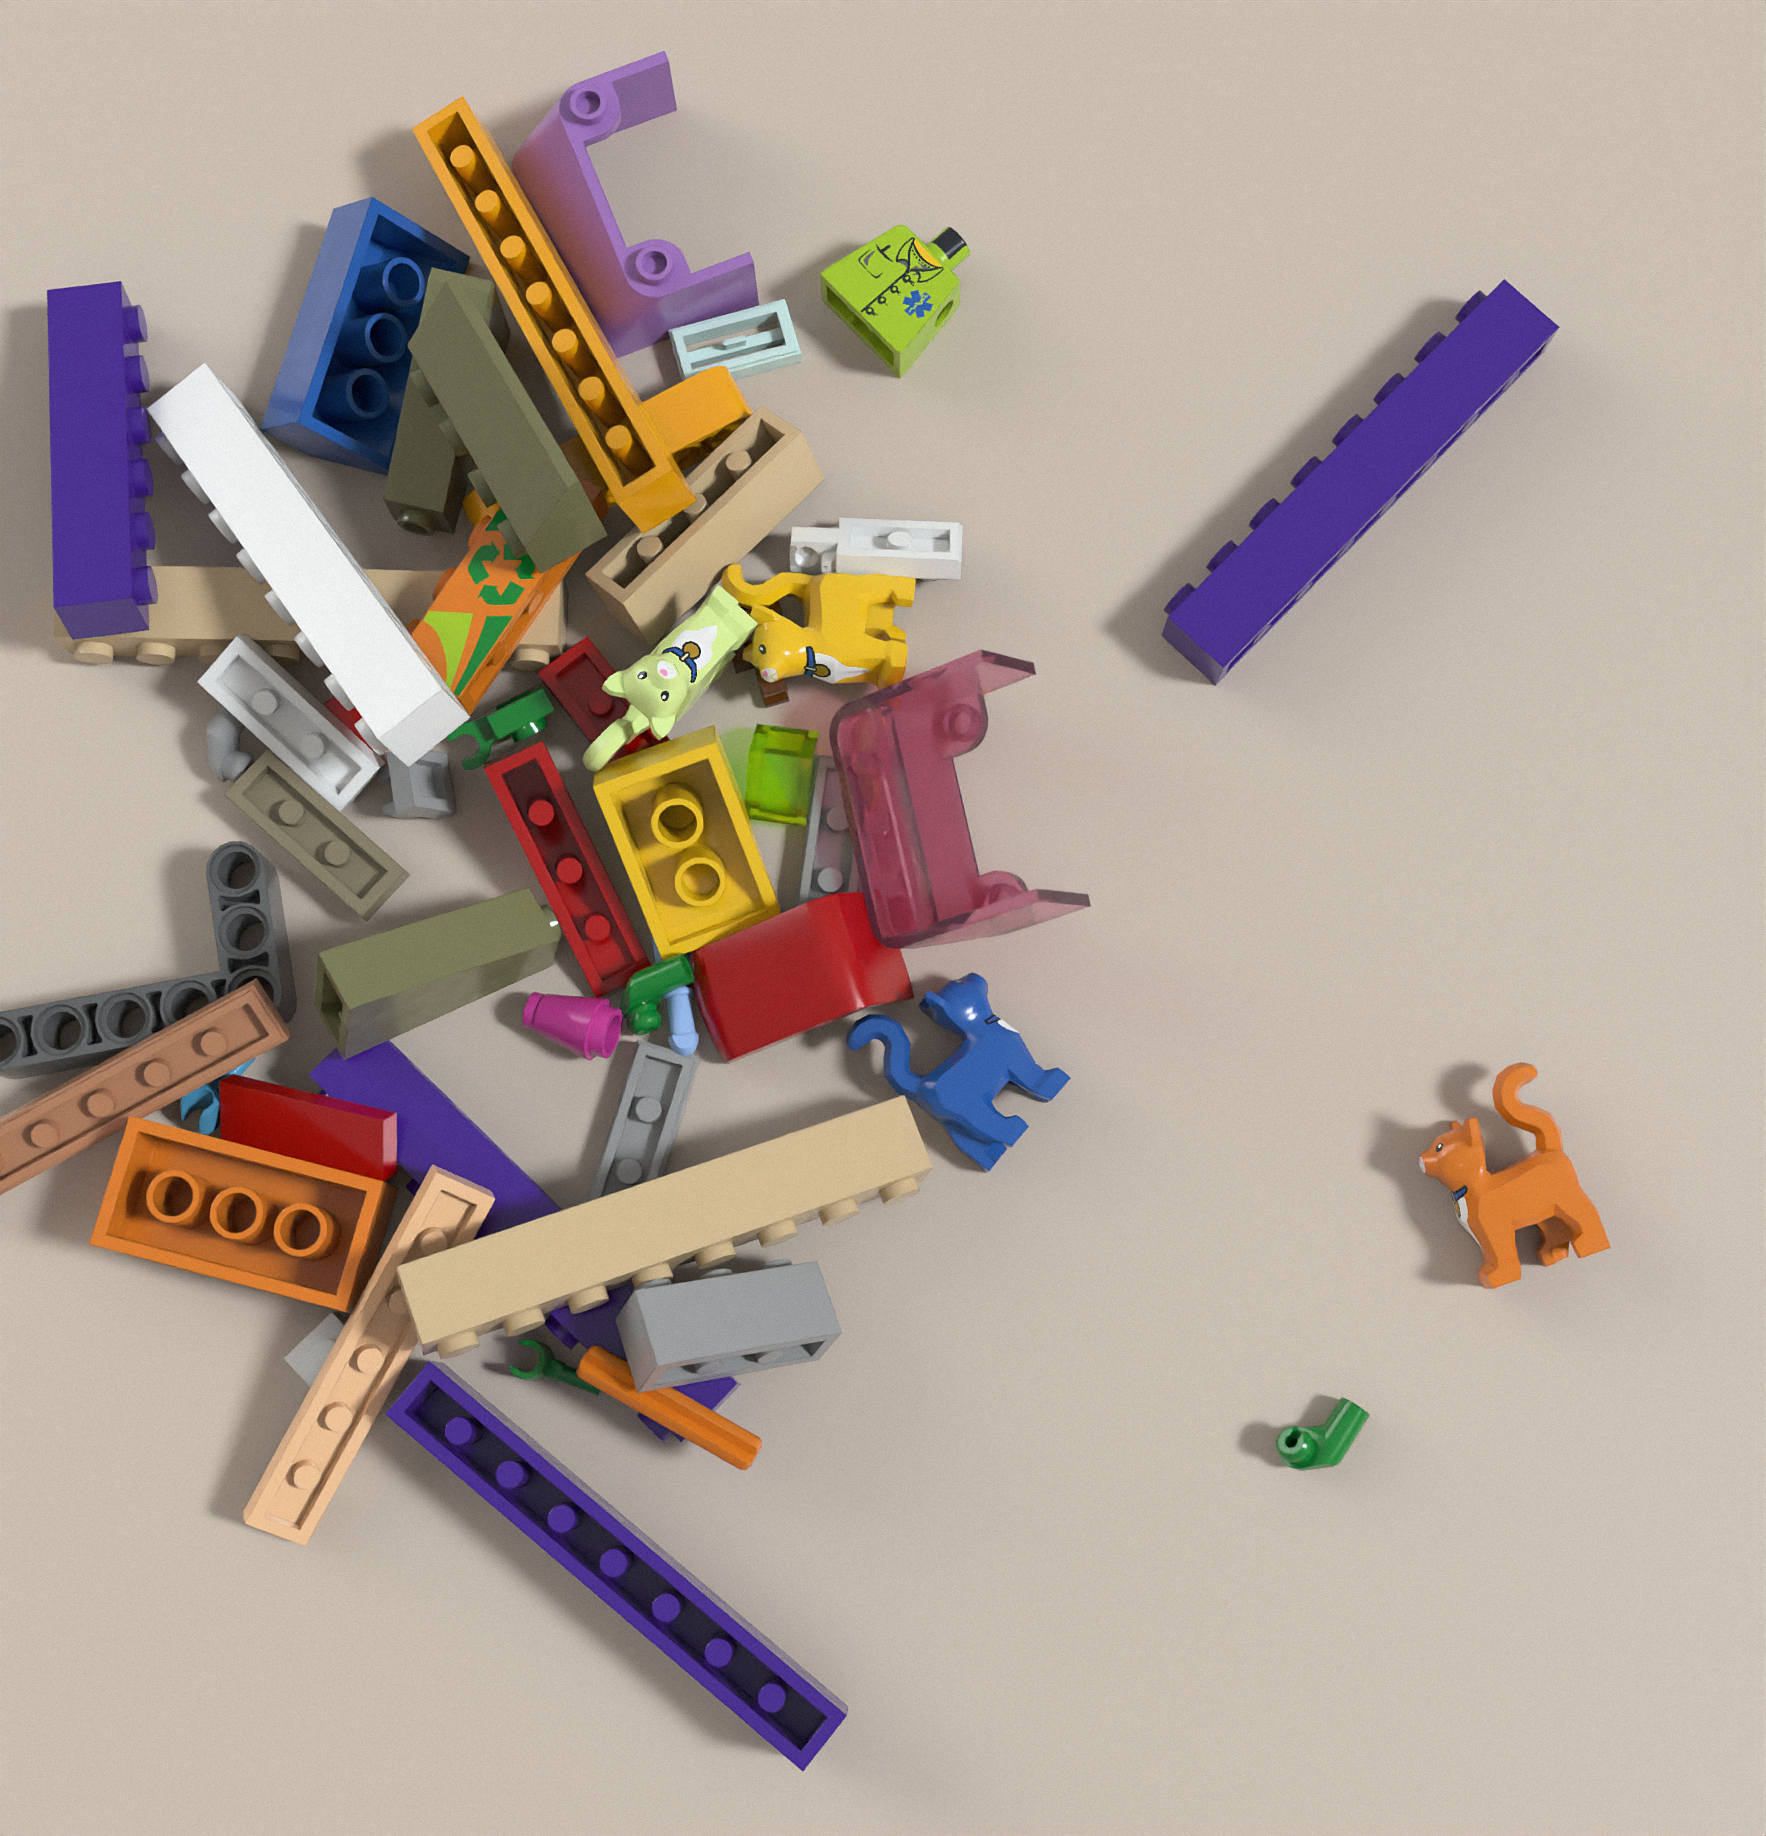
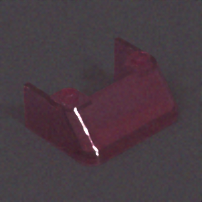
M980 649L848 702L834 715L829 730L830 745L870 927L873 935L882 945L895 949H917L1005 935L1091 907L1088 894L1044 889L1028 891L1024 881L1014 873L996 870L979 875L953 758L973 751L985 738L988 729V712L984 695L1036 675L1034 662Z

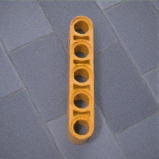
M715 366L706 369L642 402L680 471L707 458L753 414L726 366ZM580 435L558 445L572 470L602 489L608 509L615 506L617 502ZM476 489L468 494L462 502V508L473 528L483 517L488 515L492 518L500 506L497 502L487 508Z

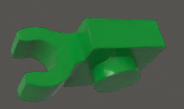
M539 683L484 711V714L467 720L449 734L447 739L452 741L464 734L472 735L477 739V751L460 761L464 770H474L487 761L491 753V745L495 739L498 738L499 740L510 734L514 742L521 741L544 729L548 725L544 716L555 710Z

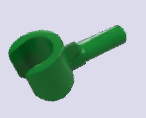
M529 1339L518 1342L524 1346L536 1349L539 1356L538 1365L530 1372L509 1365L512 1374L518 1378L535 1382L550 1378L557 1382L562 1381L594 1395H599V1389L580 1379L576 1374L577 1369L556 1360L551 1348L544 1343Z

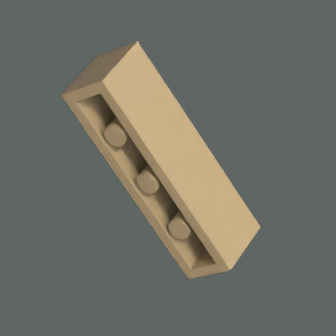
M762 405L685 478L697 502L645 534L635 526L585 573L586 578L611 616L650 647L721 580L722 573L732 563L737 564L825 479L802 431Z

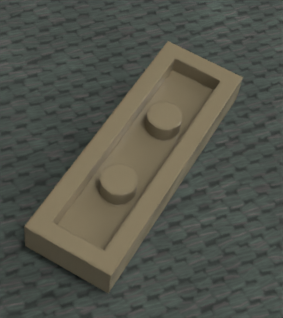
M268 748L224 794L366 922L410 876L404 868Z

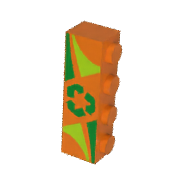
M575 473L602 522L609 512L602 489ZM501 506L498 507L492 518L487 515L477 523L468 541V548L470 550L456 569L450 567L442 574L433 591L432 598L434 602L421 621L414 619L406 627L469 716L582 552L576 553L540 574L528 553L516 559L497 527V524L507 519Z

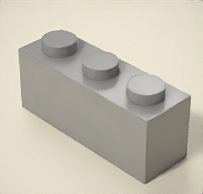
M789 1259L774 1260L760 1266L755 1271L733 1274L731 1269H717L701 1275L695 1281L672 1284L670 1279L660 1278L645 1282L634 1289L632 1295L615 1319L637 1393L817 1361L842 1333L818 1261L792 1265Z

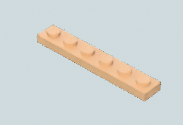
M432 1164L243 1511L246 1525L306 1547L418 1342L398 1281L397 1266L473 1241L495 1201L491 1190Z

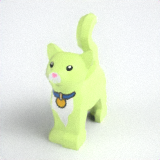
M717 585L698 611L665 637L650 655H645L627 670L618 671L605 681L602 689L609 695L626 698L630 706L625 716L613 722L586 750L582 760L587 770L597 773L624 744L630 743L636 736L651 728L653 735L658 740L665 737L673 725L705 693L711 683L719 679L736 655L733 651L738 650L749 639L758 623L738 606L739 602L722 587Z

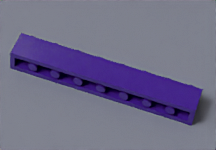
M1505 279L1488 296L1481 290L1476 292L1456 315L1455 319L1460 324L1447 337L1440 331L1434 334L1414 358L1419 365L1406 378L1399 372L1392 376L1373 399L1378 406L1364 420L1358 414L1354 415L1333 438L1332 443L1336 448L1323 461L1316 456L1312 457L1297 472L1290 482L1295 490L1281 504L1275 498L1270 499L1250 521L1248 526L1253 532L1239 546L1232 540L1227 542L1208 563L1206 568L1211 574L1197 588L1187 583L1168 602L1164 611L1169 616L1161 636L1215 686L1545 352L1560 327Z
M390 1040L346 1060H343L337 1047H335L308 1074L323 1088L318 1093L320 1095L397 1113V1163L413 1177L405 1187L414 1197L432 1164L492 1191L495 1201L473 1241L563 1210ZM631 1283L608 1291L610 1298L608 1302L581 1313L572 1314L569 1305L550 1311L551 1315L545 1320L544 1325L570 1350L579 1342L587 1350L591 1346H600L628 1362L615 1319L635 1289L634 1285ZM733 1376L672 1388L715 1412L741 1383ZM640 1412L637 1414L638 1418L664 1443L672 1435L681 1443L688 1441Z
M429 1361L385 1413L386 1416L801 1771L806 1769L846 1718L848 1706L443 1362Z

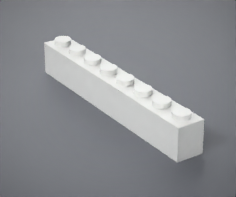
M203 363L147 408L162 430L154 437L156 442L177 466L185 463L188 467V470L181 475L182 479L202 503L207 505L211 501L216 509L208 514L209 518L229 542L235 544L239 540L244 549L236 554L237 558L259 584L262 585L267 581L272 587V590L265 595L266 600L289 626L294 622L297 623L302 631L294 637V640L318 668L325 664L332 674L324 680V683L348 711L354 707L358 710L362 718L354 725L363 739L377 754L381 755L389 749L409 767L471 718L268 438L260 430L241 401L206 363Z

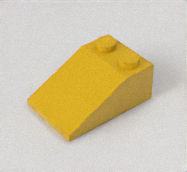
M715 724L614 760L603 766L597 773L594 772L592 787L662 961L679 953L685 954L702 948L782 913L737 781Z

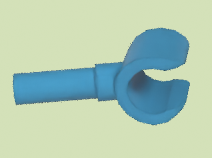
M256 1058L216 1078L209 1085L205 1084L181 1097V1121L186 1120L193 1111L203 1109L204 1111L198 1120L199 1134L206 1135L215 1131L220 1125L219 1081L232 1074L241 1076Z

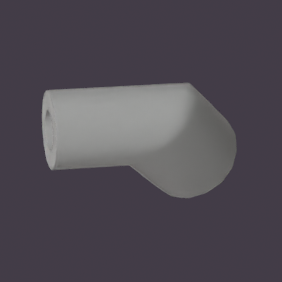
M222 704L206 727L209 767L213 775L221 782L230 780L232 783H235L254 763V757L249 752L240 751L239 736L245 726Z

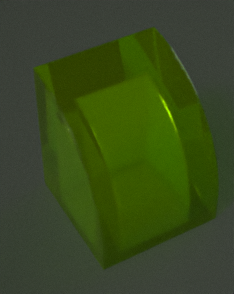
M765 724L756 725L748 752L744 802L749 819L806 827L819 731Z

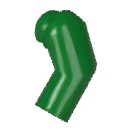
M1341 1397L1324 1425L1299 1428L1297 1426H1289L1283 1429L1276 1439L1278 1455L1287 1467L1299 1471L1334 1467L1343 1460L1370 1415L1355 1403Z

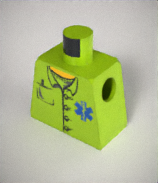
M896 225L820 273L822 301L901 378L957 310L960 304L961 282L952 270L970 256L969 247L960 234L951 227L944 228L925 245L907 226Z

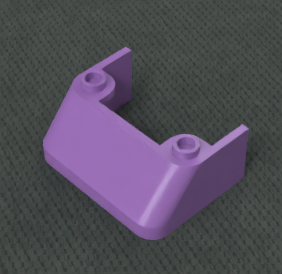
M665 51L572 85L519 147L512 160L514 176L617 358L670 339L668 333L670 329L759 305L755 266L750 252L691 273L683 253L671 242L652 239L627 248L586 150L587 146L603 141L614 133L677 110L670 64Z

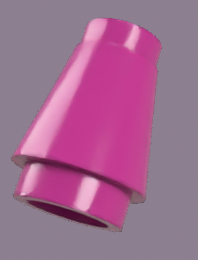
M535 991L526 1002L522 1024L524 1028L532 1030L590 1061L596 1056L607 1059L612 1055L622 1032L623 1015L621 1009L611 1007L610 1001L605 998L543 994Z

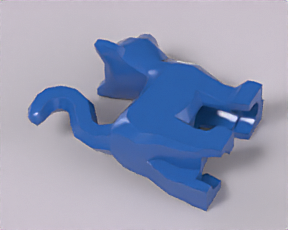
M971 972L960 979L949 981L936 994L928 990L924 995L925 998L918 1005L921 1011L931 1018L936 1025L960 1036L962 1039V1043L929 1074L920 1075L910 1070V1041L901 1024L887 1015L868 1014L856 1020L847 1032L846 1044L849 1050L857 1051L873 1039L880 1040L885 1047L883 1058L884 1077L895 1092L899 1095H905L906 1098L914 1101L932 1119L942 1125L956 1148L987 1173L1007 1150L1006 1146L1012 1147L1029 1127L1018 1115L1005 1117L995 1109L991 1101L998 1092L1009 1083L1036 1099L1047 1103L1053 1100L1071 1078L1058 1067L1044 1070L1034 1061L1019 1032L993 1014L987 998L988 983L982 976Z

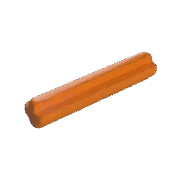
M591 1346L585 1352L578 1365L576 1374L583 1381L740 1470H747L761 1449L762 1441L760 1437L672 1387L637 1393L628 1362L600 1346Z

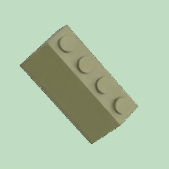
M458 275L449 279L443 285L407 345L420 367L409 375L429 408L441 403L449 418L438 423L458 458L468 452L472 456L478 468L467 475L485 506L489 508L497 502L501 506L507 519L497 524V527L513 555L518 559L528 553L541 574L608 536L580 481Z

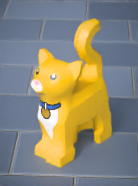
M732 563L723 571L721 578L723 589L739 602L738 606L752 609L750 616L758 623L753 633L752 643L744 648L743 660L752 663L760 671L761 677L771 683L803 674L831 684L866 682L876 685L882 697L897 701L907 664L908 645L905 644L907 633L892 624L895 605L912 607L916 579L884 574L852 575L828 572L812 576L802 573L781 572L763 584L751 585L744 581L741 564ZM785 596L794 597L803 604L805 627L801 628L791 620L767 607Z

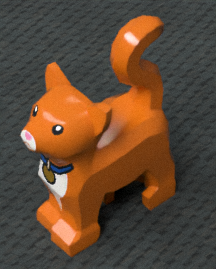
M1523 1062L1509 1065L1497 1075L1492 1095L1495 1109L1509 1125L1535 1135L1536 1149L1503 1169L1489 1173L1486 1171L1484 1140L1478 1120L1473 1117L1465 1119L1463 1126L1457 1120L1451 1121L1449 1123L1450 1131L1435 1138L1432 1145L1419 1156V1165L1422 1172L1426 1176L1438 1179L1450 1190L1458 1222L1482 1251L1484 1262L1477 1273L1480 1284L1484 1289H1494L1521 1279V1267L1515 1244V1230L1534 1224L1539 1230L1541 1242L1536 1248L1535 1253L1541 1266L1547 1267L1567 1258L1570 1241L1578 1258L1611 1248L1598 1211L1580 1187L1573 1164L1563 1151L1562 1132L1549 1112L1536 1106L1525 1104L1518 1097L1519 1089L1530 1083L1538 1075L1537 1069L1532 1064Z

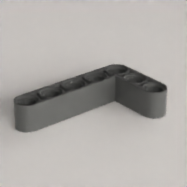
M230 841L220 845L212 852L207 862L206 876L220 971L0 1012V1039L10 1032H14L17 1039L13 1054L8 1059L0 1062V1076L8 1079H24L98 1065L185 1018L186 1009L194 999L207 996L209 1003H212L256 978L261 985H272L274 990L272 1002L285 1023L288 1024L296 1011L297 997L279 876L275 866L252 845L242 841ZM254 863L256 868L253 880L243 888L232 889L231 876L234 870L242 864ZM263 923L265 932L262 942L255 949L241 951L239 942L242 932L250 925ZM143 1008L145 1024L142 1030L135 1036L125 1038L122 1031L125 1017L132 1010ZM79 1020L81 1035L78 1041L72 1047L62 1050L59 1043V1035L63 1027L69 1022Z

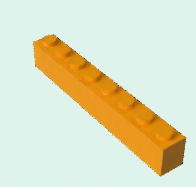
M461 96L413 127L412 131L620 508L640 531L645 534L697 502L695 495L494 138L466 99Z

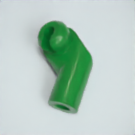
M683 953L676 954L637 971L629 978L619 1009L622 1010L623 1018H627V1026L632 1034L640 1036L657 1030L662 1024V1017L657 1010L662 996L694 982L692 968Z

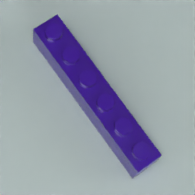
M121 281L47 290L53 608L72 640L149 630L148 605L157 604L158 591L153 569L151 566H147L146 550L155 549L156 538L151 515L148 511L145 512L144 497L153 496L154 492L148 460L143 458L142 446L150 444L152 440L146 408L141 406V393L149 392L150 388L144 357L139 355V343L147 342L148 339L145 315L140 305L131 304Z

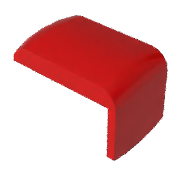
M877 891L836 893L809 901L689 954V964L694 975L692 986L699 1012L711 1041L726 1064L770 1048L868 1007L903 1003L914 999L909 974L899 943Z

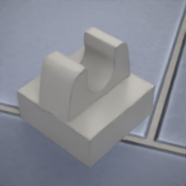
M429 750L408 767L391 751L386 752L388 764L377 773L378 782L391 784L394 801L382 806L384 815L398 818L423 817L439 820L457 813L447 753Z

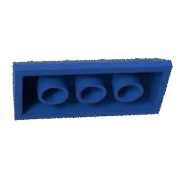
M374 197L333 208L260 430L311 457L388 476L413 356L407 345L419 327L431 269L433 267L465 274L470 256Z

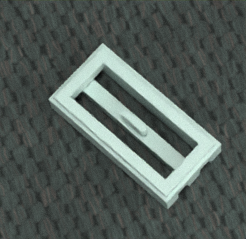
M785 299L668 330L682 381L715 366H726L733 379L737 380L802 362L801 351ZM779 322L780 328L747 337L744 335L724 340L721 344L687 352L685 347ZM784 343H785V345H782V346H778V347H774V348H771V349L759 351V352H756V353L744 355V356H741V357H737V358H733V359H730V360L718 362V363L711 364V365H707V366H704V367L692 369V368H694V367L702 366V365H705V364L717 362V361H720V360L728 359V358H731V357L743 355V354H746V353L754 352V351H757V350H761V349H765V348H769V347H772V346H776V345H780V344H784Z

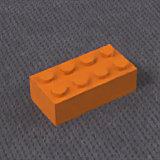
M129 1116L89 1245L352 1313L375 1270L399 1188L372 1178Z

